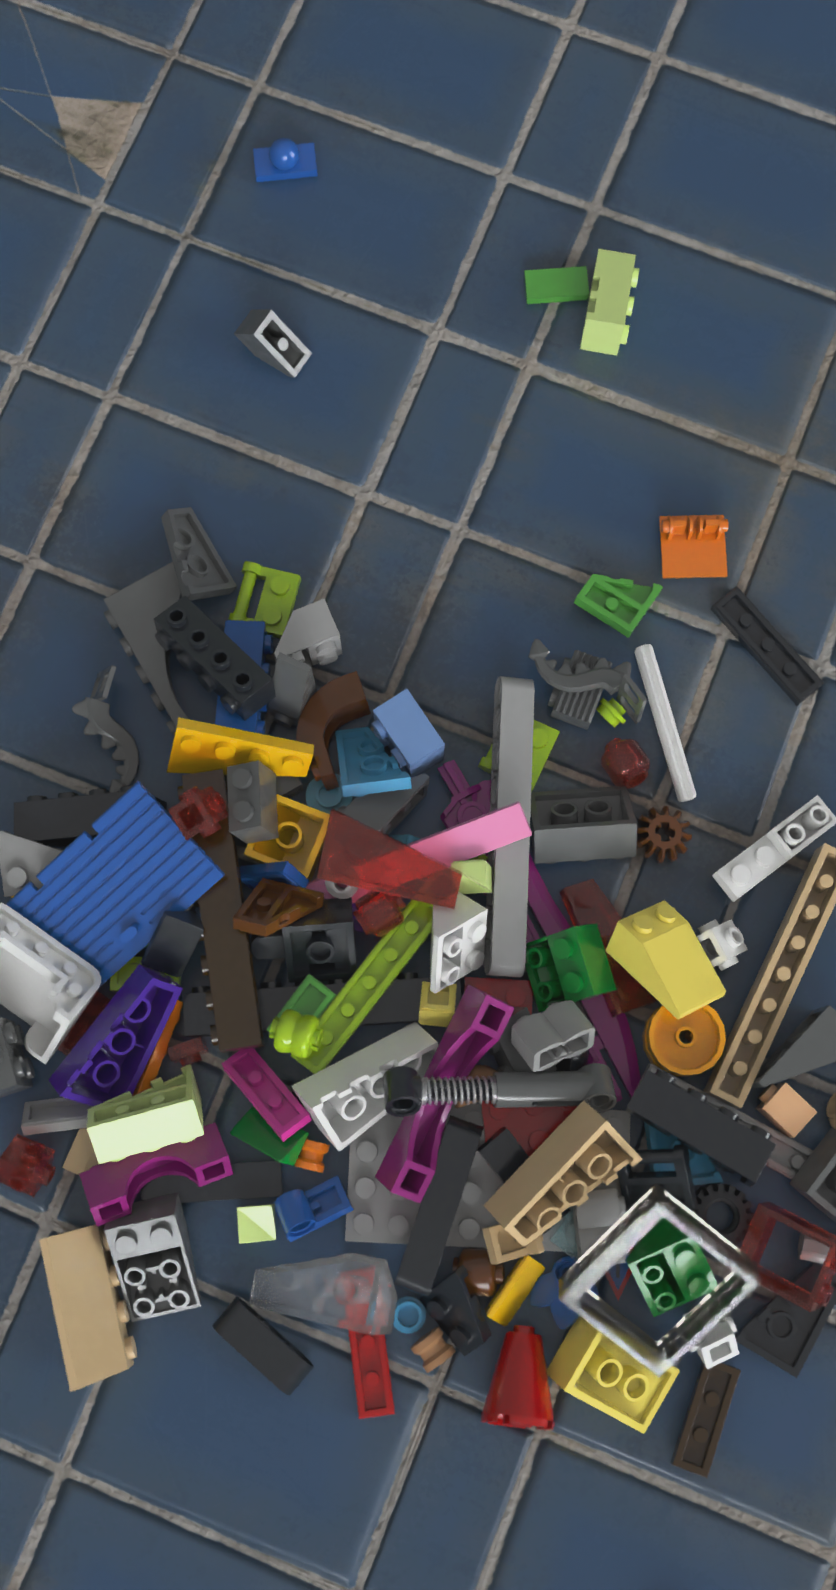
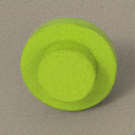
M602 698L599 701L601 704L596 710L611 726L615 728L619 723L624 724L626 722L622 716L626 710L614 698H611L609 701Z

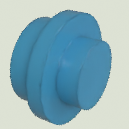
M412 1296L399 1298L391 1309L392 1324L402 1333L411 1334L417 1332L426 1320L424 1305L419 1299Z

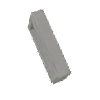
M64 1097L25 1102L21 1123L23 1135L87 1128V1112L93 1106Z

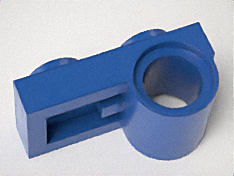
M338 1175L305 1192L301 1189L288 1191L279 1196L274 1203L280 1223L290 1242L354 1210Z

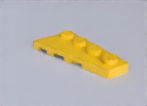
M178 717L166 773L193 774L223 769L227 775L228 766L259 760L276 773V776L306 777L314 754V744Z

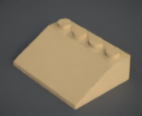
M95 1224L39 1239L70 1392L129 1369L134 1365L133 1358H137L134 1337H128L125 1322L129 1321V1311L126 1301L120 1300L118 1291L120 1282L115 1265L112 1263L110 1248L104 1232V1224L98 1227Z

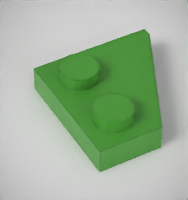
M592 574L575 598L574 604L629 638L660 594L663 586L653 583L652 587L633 584L634 580L612 579L609 576Z

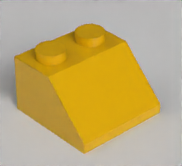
M277 794L279 838L247 844L244 855L261 864L288 861L310 882L333 829V816Z

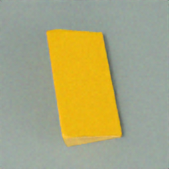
M530 1255L520 1257L506 1277L504 1284L500 1286L485 1308L486 1315L502 1326H507L533 1289L538 1278L545 1271V1267Z

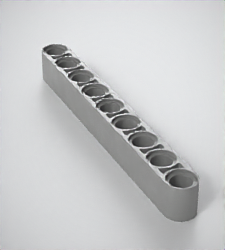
M499 676L494 692L490 812L520 801L530 826L533 679ZM530 836L488 852V864L492 867L493 893H487L486 908L488 909L484 950V970L486 975L522 977L525 970Z

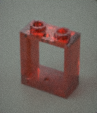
M770 1201L759 1203L732 1270L801 1308L812 1312L821 1306L825 1307L834 1291V1287L830 1283L836 1272V1236ZM777 1220L830 1247L811 1293L759 1265Z

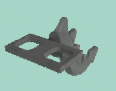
M539 639L533 641L528 658L535 661L538 672L548 684L558 690L569 693L585 692L599 688L605 689L610 695L618 691L616 698L635 724L640 722L647 698L630 678V662H623L611 669L607 660L602 657L593 669H590L581 662L577 664L575 674H572L568 664H564L556 671L554 669L557 661H546L545 659L550 651ZM628 685L631 687V689H632V690L634 691V693L637 695L638 699H637V698L635 697V695L631 692V690L629 689ZM625 699L628 701V703H629V704L631 705V707L634 709V712H633V710L629 707V705L626 703Z
M113 665L97 674L90 698L85 697V700L72 707L73 713L89 720L83 730L84 734L88 736L100 734L102 736L101 747L107 750L116 746L117 748L112 754V759L124 761V765L116 767V772L121 775V778L112 779L109 789L110 793L121 792V787L129 786L134 780L139 767V752L134 738L110 716L111 705L102 702L108 696L116 666Z

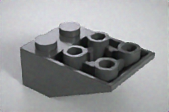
M178 1193L134 1202L132 1214L105 1224L104 1232L132 1322L201 1307L187 1223Z

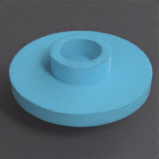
M335 774L339 784L338 788L326 791L323 781L316 782L314 778L306 790L307 805L332 816L335 815L341 806L345 805L347 807L352 802L353 796L343 797L341 777L338 774Z

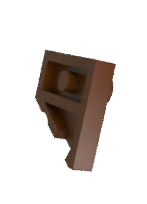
M262 878L234 915L233 929L267 937L321 908L324 905V893Z

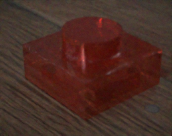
M202 1037L167 1048L170 1060L175 1063L181 1061L182 1067L201 1061V1054L209 1052L206 1041Z

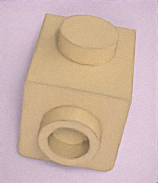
M500 1223L482 1229L491 1265L544 1252L542 1243L543 1233L523 1247Z

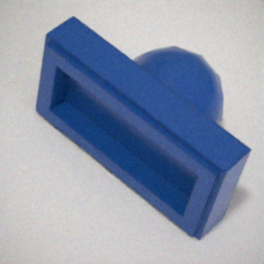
M280 138L275 140L270 147L253 149L257 182L318 176L314 143L296 144L289 138Z

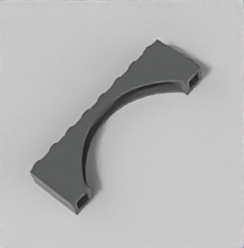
M171 562L103 599L109 609L103 613L113 630L119 627L124 637L119 639L128 657L135 654L140 664L134 668L144 685L151 682L156 692L150 696L159 712L165 709L172 720L166 722L174 736L178 717L189 718L181 709L173 689L170 672L171 649L167 651L158 643L155 637L157 630L154 623L155 617L182 598L174 564ZM276 776L277 794L291 799L304 791L298 777Z

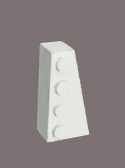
M413 1022L291 1087L318 1129L340 1152L387 1114L383 1087L384 1073L394 1067L406 1066L415 1069L418 1075L423 1078L439 1044L417 1022Z

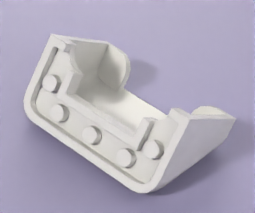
M0 903V1004L31 1025V1028L24 1037L25 1048L32 1056L46 1065L94 997L101 984V975L94 966L8 905Z

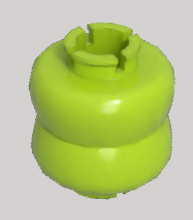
M286 1009L280 1018L275 1016L273 1019L269 1038H274V1048L276 1051L292 1053L299 1058H308L313 1050H319L324 1036V1029H319V1019L316 1016L302 1015L293 1009Z

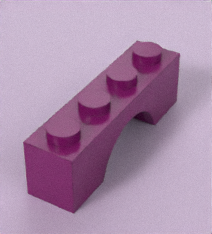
M214 1122L204 1126V1135L196 1137L190 1142H177L163 1146L154 1152H141L127 1156L118 1162L97 1164L89 1170L79 1173L91 1213L98 1227L132 1214L136 1195L142 1187L153 1179L165 1175H180L189 1178L199 1187L233 1175L228 1153Z

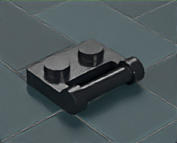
M686 1144L674 1145L672 1149L635 1150L643 1159L637 1164L674 1163L675 1171L632 1172L629 1163L617 1171L621 1194L625 1200L626 1212L694 1210L697 1200L689 1165V1150Z

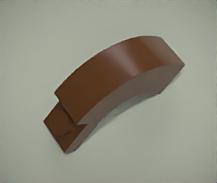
M357 671L338 677L321 687L309 699L298 721L296 740L314 744V754L310 766L315 781L322 780L326 791L339 787L329 755V746L335 731L349 721L371 714Z

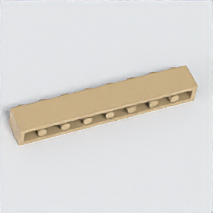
M824 843L815 850L725 1043L723 1054L717 1061L703 1091L735 1109H741L836 904L835 847Z

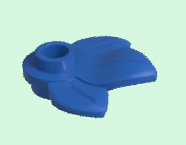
M566 1256L555 1262L552 1272L538 1278L531 1293L530 1305L533 1307L551 1306L555 1323L561 1330H564L576 1322L580 1316L581 1308L588 1311L596 1310L599 1294L596 1284L587 1278L586 1267H579L578 1258ZM571 1270H575L574 1277L570 1281H567V1273Z

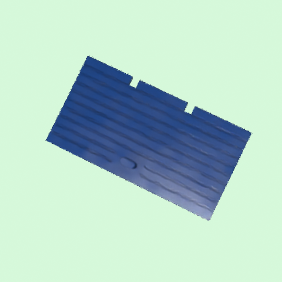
M137 781L91 824L98 833L94 839L87 831H84L36 875L43 884L40 889L32 882H29L6 903V905L94 966L101 975L100 986L150 942L164 911H185L225 875L189 834L182 829L180 824L172 818L169 812L147 791L140 781Z

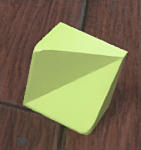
M484 859L453 861L451 863L458 892L462 894L493 893L492 867Z
M274 1204L237 1207L239 1244L277 1240Z

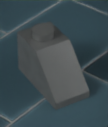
M251 309L234 333L254 356L291 378L297 376L312 355L307 347L272 310Z

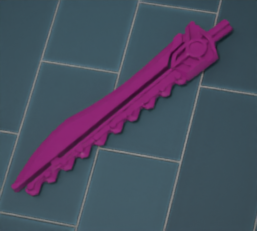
M455 760L448 761L437 769L453 796L450 804L440 816L446 829L490 812L491 779L484 780L470 787ZM529 853L528 906L546 937L571 927L552 899ZM527 914L526 943L540 939ZM616 990L580 1001L597 1035L594 1038V1045L587 1050L589 1053L588 1064L600 1063L607 1065L599 1051L604 1048L631 1099L641 1078L630 1026ZM612 1075L616 1099L618 1102L622 1100L623 1097L621 1095V1090L618 1087Z

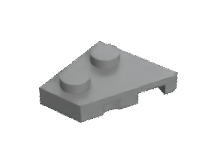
M0 831V869L4 897L15 896L29 882H32L40 889L43 884L36 875L63 850L11 834L7 831Z

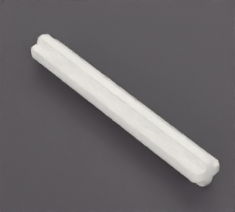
M651 644L641 645L636 648L634 653L676 796L679 802L690 801L696 797V791L653 646Z

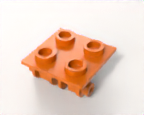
M724 515L659 516L662 578L728 577L725 532H728L729 524L728 519H724Z

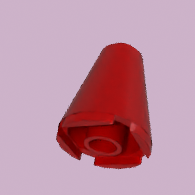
M514 1325L513 1332H506L482 1410V1423L487 1422V1424L523 1429L536 1426V1430H554V1416L543 1340L541 1335L535 1334V1327Z

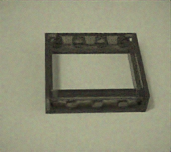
M655 1184L559 1278L558 1300L660 1378L674 1364L678 1366L683 1356L694 1345H700L712 1328L719 1322H725L732 1314L733 1309L741 1301L752 1297V1291L760 1285L757 1263L662 1187ZM665 1217L731 1269L732 1272L656 1342L593 1293L590 1288Z

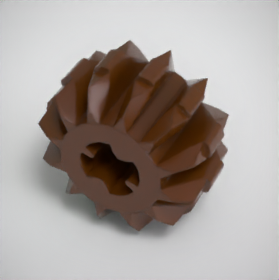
M663 806L660 814L652 807L648 811L649 817L644 815L639 817L638 822L642 827H637V836L643 838L637 841V848L647 846L648 850L644 854L646 859L650 858L654 852L656 853L657 863L661 864L664 861L665 854L671 862L677 860V852L681 854L686 853L688 848L683 842H689L692 839V835L682 832L690 826L689 821L678 822L682 814L681 811L677 810L673 816H669L668 806ZM660 828L664 829L666 835H670L665 842L661 841V835L655 834Z

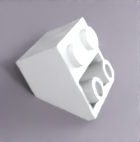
M458 891L433 904L430 991L435 994L454 984L470 972L477 970L483 965L485 958L484 948L488 909Z

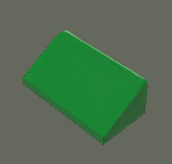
M254 1106L251 1107L230 1132L231 1135L278 1162L293 1166L309 1135L308 1132L300 1129L283 1142Z

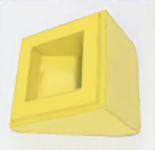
M422 981L419 1024L448 1027L455 1013L457 984L449 985L435 994L430 991V982Z

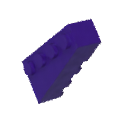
M139 964L48 1079L59 1096L94 1107L128 1091L133 1094L183 988L169 975Z

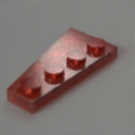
M333 808L331 809L317 875L318 879L455 909L462 872Z
M594 879L563 888L559 893L573 926L597 923L606 952L616 924L622 919ZM606 952L617 989L603 994L612 1018L658 1002L652 994Z

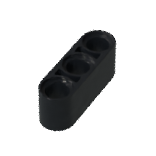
M235 1297L212 1325L223 1339L288 1396L294 1392L314 1367L302 1352L239 1297Z

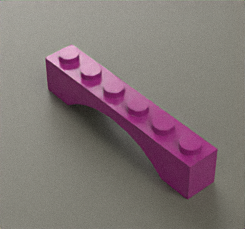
M468 984L424 1077H427L429 1080L431 1077H434L436 1080L437 1077L443 1079L445 1076L448 1080L451 1076L454 1079L457 1076L460 1079L463 1076L467 1078L476 1063L500 1040L515 1008ZM441 1101L437 1105L434 1102H431V1105H422L417 1113L403 1118L375 1175V1178L390 1192L419 1204L421 1203L436 1172L441 1136L453 1101H451L450 1105L447 1104V1101H444L443 1105Z

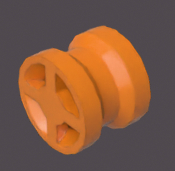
M306 1139L294 1166L323 1173L325 1165L322 1161L324 1154L329 1151L330 1145Z

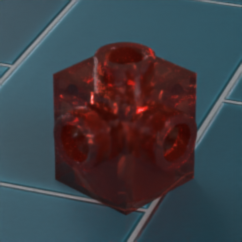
M197 786L187 790L178 796L181 802L168 809L186 840L198 834H201L203 839L222 829L219 822L228 817L225 800L220 793L214 791L212 786L201 791Z
M17 1134L0 1157V1183L11 1187L15 1191L35 1197L41 1186L47 1187L55 1174L56 1166L52 1165L55 1150Z

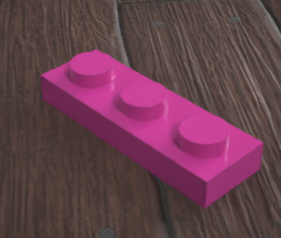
M254 1048L239 1050L221 1063L227 1075L283 1142L312 1121L307 1110Z

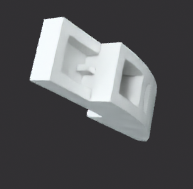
M817 795L715 872L712 877L732 902H735L836 824V817Z

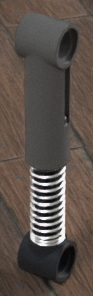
M600 1063L588 1064L578 1071L493 1072L492 1077L488 1076L487 1079L484 1076L481 1078L476 1076L474 1079L472 1076H469L468 1079L465 1076L462 1079L459 1076L455 1079L451 1076L448 1080L445 1076L443 1079L437 1077L435 1080L434 1077H431L429 1080L427 1077H420L415 1069L406 1066L391 1068L383 1075L385 1109L387 1113L396 1117L413 1115L420 1110L422 1105H431V1102L437 1105L440 1101L442 1105L444 1101H447L448 1105H450L451 1101H453L454 1105L457 1104V1101H460L461 1105L463 1101H466L467 1105L470 1101L474 1105L476 1101H479L480 1105L482 1101H485L486 1104L491 1101L494 1108L570 1107L578 1106L584 1100L598 1113L612 1109L617 1103L611 1069L607 1065Z

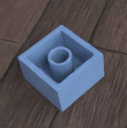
M405 689L373 710L374 722L371 724L374 730L372 732L384 747L388 746L391 755L398 761L399 769L402 772L406 771L412 778L422 774L444 759L445 743L408 689Z

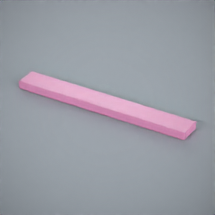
M520 801L352 865L351 867L357 871L360 878L359 888L351 896L352 904L448 868L453 861H465L531 836L532 831ZM326 876L308 882L306 889L324 893V899H335L326 889ZM336 878V883L339 887L345 888L348 886L345 878Z

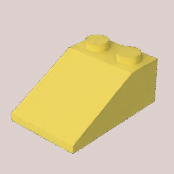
M665 900L617 922L606 952L677 1019L725 995L726 990L690 923Z
M581 1309L580 1316L570 1328L547 1368V1375L565 1392L643 1434L648 1429L680 1372L677 1367L583 1309Z

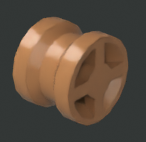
M439 1326L429 1331L410 1347L414 1354L420 1355L422 1358L423 1368L427 1373L445 1362L456 1351L452 1344L445 1342L443 1331Z

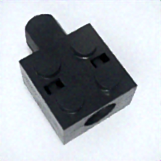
M352 897L347 899H324V905L321 908L267 937L252 934V954L259 960L286 958L288 983L303 982L308 974L317 980L351 978L357 970Z

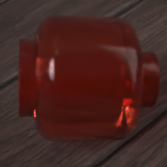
M616 738L605 746V752L601 757L600 763L615 786H625L630 789L646 780L649 775L648 770L651 762L636 740Z
M379 885L356 900L357 910L353 914L367 936L372 933L376 937H382L404 922V915L401 910L407 906L396 889L389 893L386 887Z

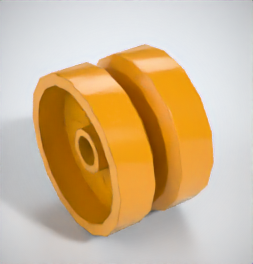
M708 1004L680 1019H677L664 1006L655 1009L646 1020L642 1034L644 1051L651 1064L675 1077L701 1074L713 1067L722 1056L726 1042L724 1024L718 1013ZM683 1030L686 1032L685 1038L689 1040L688 1044L682 1043L679 1039V1034Z

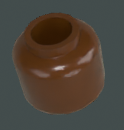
M466 1248L461 1251L459 1257H454L452 1272L461 1265L465 1266L469 1275L464 1281L470 1295L476 1294L477 1297H491L495 1294L497 1285L504 1284L505 1264L503 1262L491 1265L487 1249Z

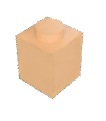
M786 1082L778 1083L776 1086L771 1084L766 1087L758 1097L762 1102L756 1107L772 1125L789 1138H795L817 1113Z

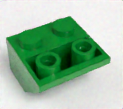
M597 923L574 926L526 943L525 966L539 1012L545 1011L548 1006L555 1002L572 1000L576 1003L617 990Z
M679 1210L650 1223L626 1259L653 1317L719 1288L684 1210Z

